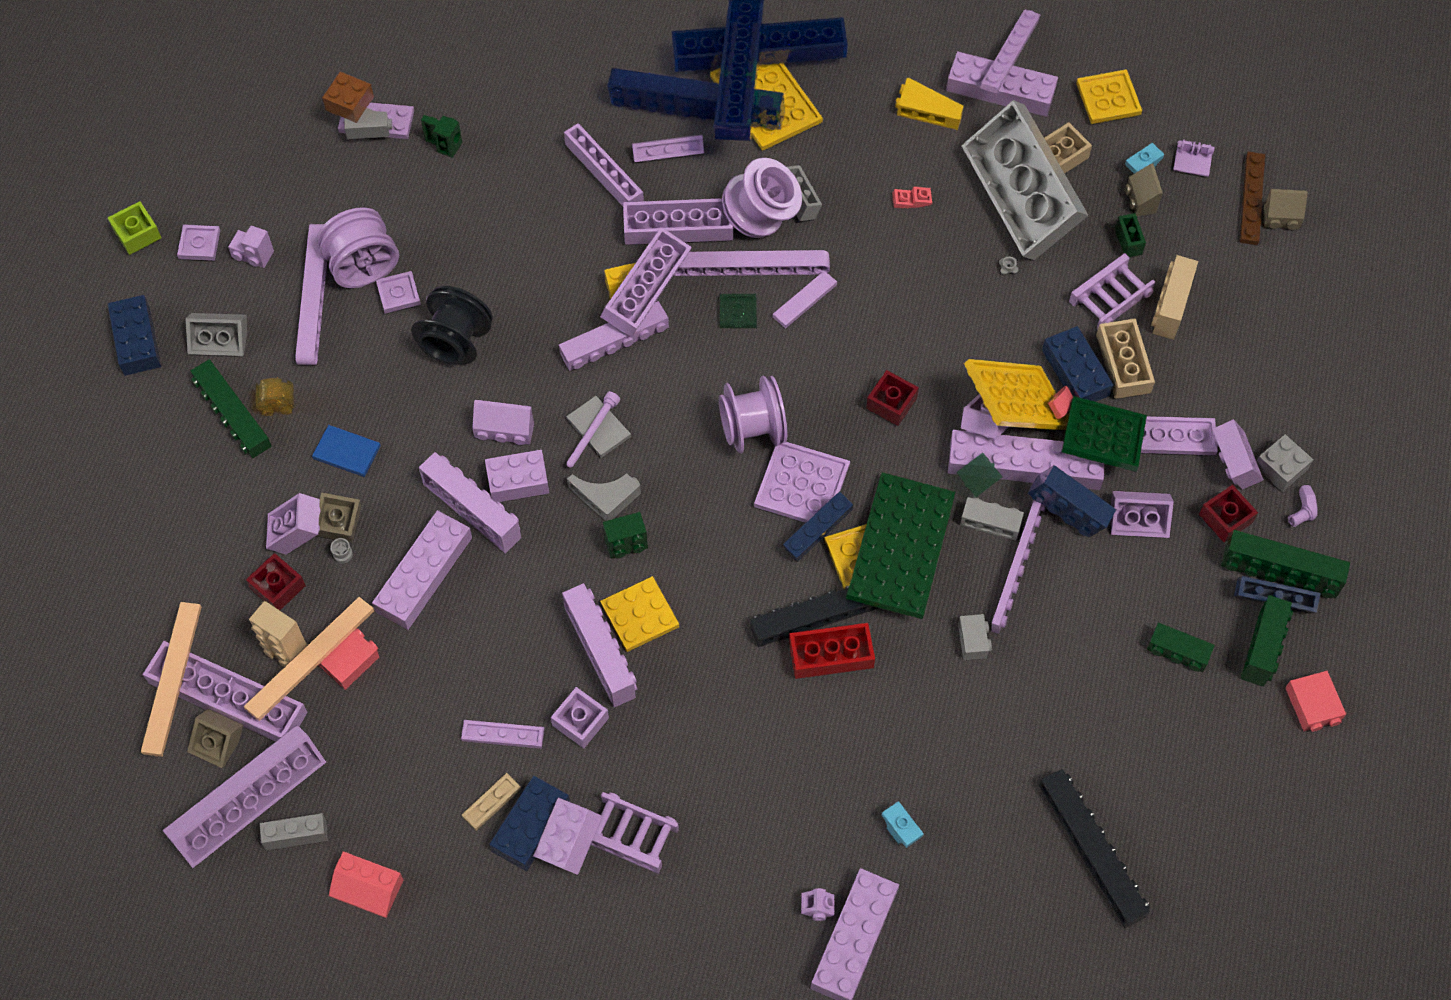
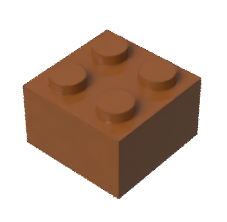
M339 72L322 99L326 111L357 123L374 98L370 83Z

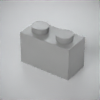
M984 614L960 616L958 627L963 660L987 658L989 651H992L991 639H987L989 625L988 621L984 620Z

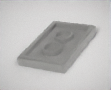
M595 396L566 416L567 420L583 437L604 404ZM609 410L588 444L602 458L629 439L631 434Z

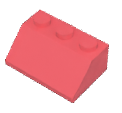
M343 852L333 873L329 897L387 918L403 883L401 873Z

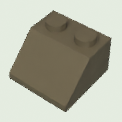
M1149 164L1130 176L1128 183L1125 185L1126 195H1129L1130 208L1136 213V216L1155 214L1157 212L1163 192L1154 164Z
M1271 189L1263 208L1264 227L1272 229H1300L1305 216L1307 191Z
M207 709L195 718L187 752L223 768L239 743L243 724Z

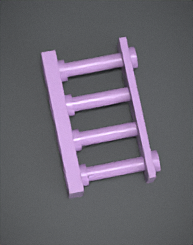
M1125 253L1071 293L1069 302L1073 306L1083 303L1099 318L1097 329L1099 324L1114 322L1117 317L1144 297L1148 298L1154 291V280L1145 285L1128 269L1127 265L1130 258ZM1119 273L1123 274L1139 290L1132 295L1115 279V276ZM1105 283L1111 284L1126 300L1118 304L1101 287ZM1097 293L1112 310L1107 314L1103 313L1088 298L1089 295Z
M603 792L601 795L602 802L606 803L601 813L602 819L591 842V846L659 874L662 862L658 856L669 832H678L679 827L676 820L669 816L664 818L623 801L614 793L607 794ZM613 807L625 812L614 836L609 839L602 836V831ZM632 815L644 820L632 845L628 847L621 844L620 840ZM653 823L661 826L662 829L651 853L647 855L640 852L639 848L650 824Z

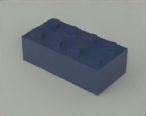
M145 295L108 303L118 363L124 376L160 368L161 362L150 306Z
M1078 326L1044 340L1042 348L1044 355L1063 387L1067 386L1073 396L1094 402L1110 396L1113 383Z
M1055 465L1039 474L1027 493L1034 501L1043 504L1051 513L1057 514L1066 524L1072 525L1079 530L1080 534L1091 537L1107 528L1117 510Z
M533 776L489 844L491 851L527 872L536 858L533 855L557 799L560 798L570 802L569 795Z

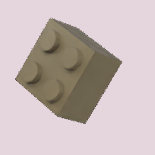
M321 493L319 502L320 530L317 536L329 539L344 538L348 542L353 543L361 510L360 500Z

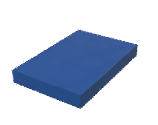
M328 425L312 457L317 461L365 477L381 445L379 442Z

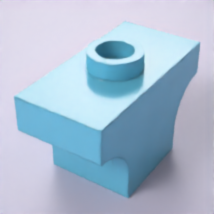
M1151 143L1127 159L1125 165L1135 174L1149 164H1154V167H1156L1163 159L1164 153Z
M899 801L882 812V817L887 824V830L898 844L902 843L907 848L923 837V832Z

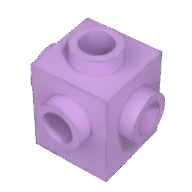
M814 889L802 893L801 914L811 916L816 921H823L826 917L834 916V895L827 893L825 889Z

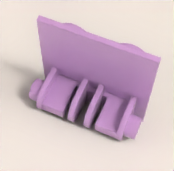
M1184 139L1183 141H1178L1173 170L1209 177L1214 147L1211 144H1202L1201 146L1200 142L1196 145L1195 141L1192 144V142L1185 141Z

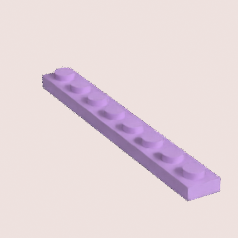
M1028 10L1023 11L983 79L980 89L998 93L1036 27L1040 14Z
M1033 501L992 621V632L998 634L1001 627L1005 628L1008 616L1005 615L1007 610L1010 611L1012 608V594L1017 593L1019 587L1017 580L1018 577L1023 576L1025 569L1023 562L1028 560L1030 555L1029 544L1034 543L1036 536L1034 530L1035 527L1039 528L1041 522L1040 512L1046 508L1043 504Z

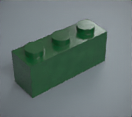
M1158 622L1147 650L1156 656L1166 657L1173 663L1186 665L1193 671L1204 672L1215 645Z

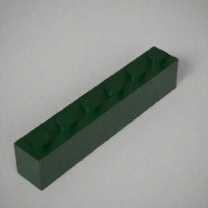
M210 359L190 370L193 376L191 378L192 383L196 388L200 387L202 389L201 395L206 401L210 400L212 403L210 407L214 413L221 415L220 420L225 428L229 426L231 429L229 432L233 439L241 442L239 446L244 454L249 453L253 459L272 447L267 435Z

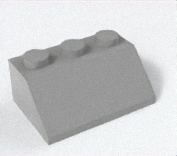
M191 313L186 318L188 354L243 356L247 338V315Z

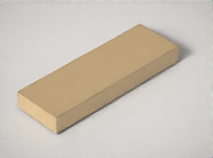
M506 773L462 814V817L477 831L521 789V786Z

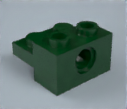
M423 115L421 124L425 141L436 145L438 153L453 158L463 143L459 121L446 116H442L439 121L435 117Z

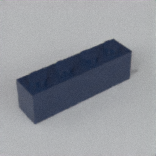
M839 491L783 544L784 548L798 562L854 509L853 504Z
M1241 576L1237 578L1234 597L1264 603L1268 595L1292 602L1290 609L1317 613L1321 593Z

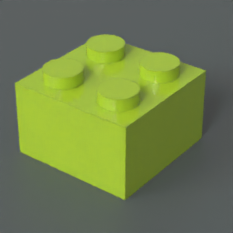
M140 201L108 217L112 229L129 255L161 239L157 226Z

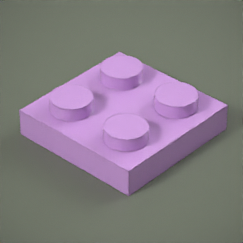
M183 225L177 253L178 258L215 261L220 235L219 226Z
M412 271L376 280L385 313L421 305Z

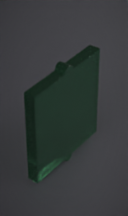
M981 453L956 472L965 483L964 487H968L975 497H978L1002 478V475L994 467L995 464L991 463L984 453Z

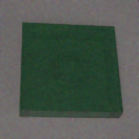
M720 294V328H757L756 294Z

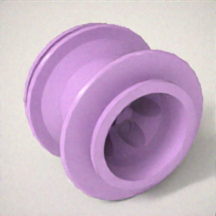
M757 158L749 163L744 174H739L729 181L722 195L723 210L729 222L739 232L754 238H761L774 233L779 229L783 220H789L799 212L802 204L801 188L793 173L785 165L771 158Z
M765 376L760 377V391L735 396L730 384L726 383L724 385V395H719V410L725 437L729 445H735L739 454H742L744 451L745 438L769 434L775 446H778L780 441L781 443H786L787 441L784 405L778 384L773 376L768 378Z

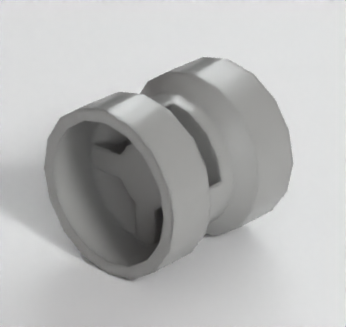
M338 538L331 543V552L336 562L344 564L352 559L353 552L346 539Z

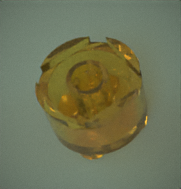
M279 378L261 380L259 385L256 383V408L262 411L264 416H272L274 412L291 414L294 408V384L288 380L287 383H283L282 379Z

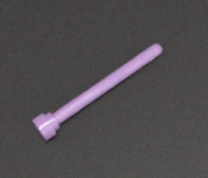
M607 392L605 395L603 407L568 459V467L574 466L610 408L616 407L619 403L620 398L615 393Z

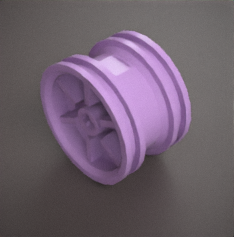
M354 208L341 212L327 221L317 235V245L323 257L330 261V271L335 281L342 287L360 288L375 282L377 279L384 278L393 270L398 262L399 251L392 238L386 235V225L382 221L381 216L373 209Z

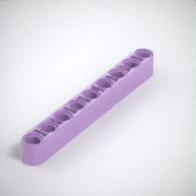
M324 224L309 225L296 347L297 365H317L327 260L323 257L317 245V235Z
M824 250L689 252L674 276L818 275L823 271L826 273L830 271L829 253Z

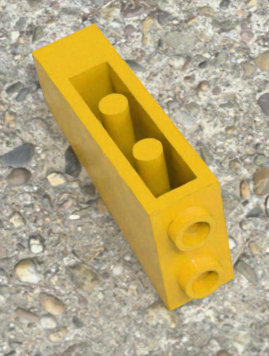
M907 78L906 83L902 84L899 94H901V98L898 97L896 100L895 108H898L897 115L958 130L964 106Z

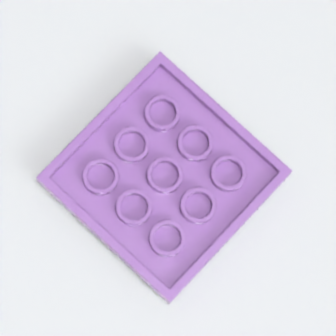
M780 441L779 445L775 446L754 502V507L806 523L841 491L850 461L789 442L781 443Z

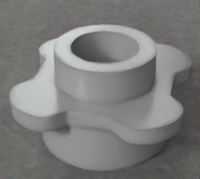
M1008 256L999 260L1002 274H1015L1018 272L1019 269L1016 267L1017 260Z

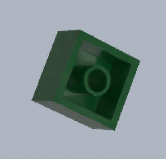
M640 512L603 522L604 539L611 559L622 558L626 554L640 553L648 549L647 531Z

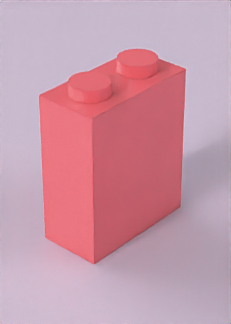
M358 628L318 665L344 690L379 658L376 644L371 640L369 642L365 640L364 634Z
M1328 671L1291 680L1286 686V691L1303 731H1318L1326 725L1333 727L1339 725L1345 717L1346 712Z

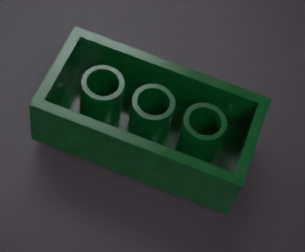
M1268 595L1259 611L1241 680L1262 687L1265 686L1267 681L1271 682L1273 674H1276L1279 666L1277 659L1283 651L1284 645H1281L1282 641L1288 633L1286 626L1293 615V611L1290 610L1292 602Z

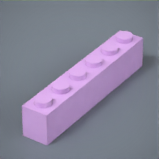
M579 123L564 132L565 145L622 206L623 202H644L642 190Z
M657 301L632 337L612 324L607 323L559 344L560 355L569 371L579 369L584 364L595 362L600 357L615 353L618 349L629 347L634 342L645 340L657 332H663L669 327L668 316L659 301Z

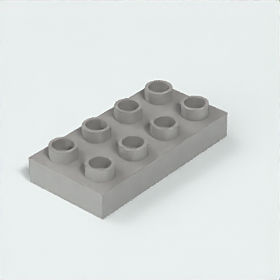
M1013 100L962 145L1023 257L1033 260L1037 259L1089 216L1024 104Z

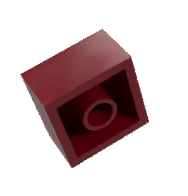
M886 370L867 397L866 409L899 426L917 400L919 387Z
M1232 484L1203 504L1199 516L1225 543L1229 540L1233 530L1242 531L1251 525L1258 512Z
M275 553L246 579L250 589L257 596L279 611L306 586L302 576Z

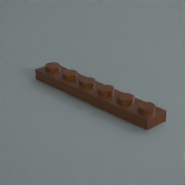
M1247 152L1240 232V243L1259 244L1265 154Z

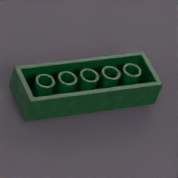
M1233 530L1225 546L1221 566L1230 571H1240L1248 576L1261 577L1269 582L1282 583L1286 586L1321 593L1325 598L1336 599L1346 584L1350 562Z

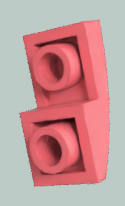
M913 187L912 191L894 189V208H918L931 205V188Z
M1067 386L1058 391L1048 403L1057 419L1062 418L1070 411L1073 395Z

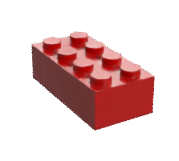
M868 623L795 632L789 635L795 679L874 668L875 655Z

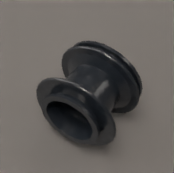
M438 286L434 288L426 298V306L433 317L431 320H419L412 325L411 333L414 340L423 352L439 362L450 365H464L474 362L477 357V351L470 338L471 336L485 335L490 331L493 321L490 309L478 297L463 289L453 286Z

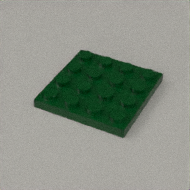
M1073 396L1061 452L1137 472L1147 415Z

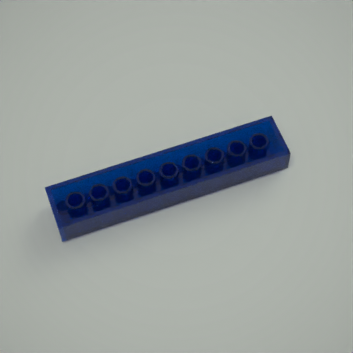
M729 0L714 121L715 139L751 141L764 19V0Z
M844 17L671 31L675 72L847 58L848 43Z
M612 68L607 85L611 105L617 107L625 106L633 109H645L651 112H665L670 115L678 114L684 117H699L704 120L726 121L737 125L748 123L752 127L764 126L771 130H781L785 115L784 93L617 68Z

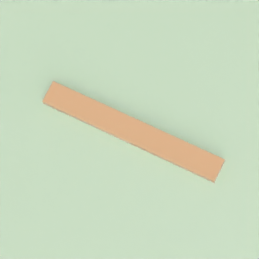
M358 597L244 706L245 710L260 721L374 612V608Z
M180 603L142 745V754L163 757L202 608L200 604Z

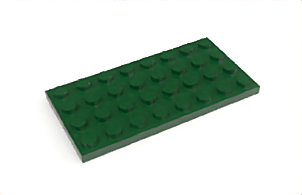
M882 472L846 599L923 619L956 492Z

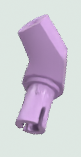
M1309 485L1301 486L1299 490L1302 502L1301 510L1288 516V521L1293 527L1304 521L1311 522L1317 517L1316 496Z

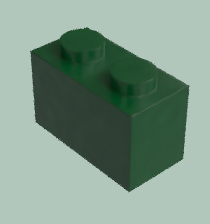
M1136 213L1118 216L1115 231L1123 254L1125 253L1128 257L1142 255L1146 241Z

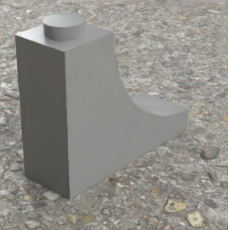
M366 108L357 123L345 119L344 129L347 139L390 137V129H393L392 119L388 118L387 112Z
M627 473L615 481L602 484L583 481L573 474L567 478L568 488L605 521L615 518L641 494L640 482L635 477L631 478Z

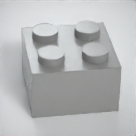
M1286 434L1262 453L1257 460L1260 472L1281 492L1302 476L1313 462V459Z

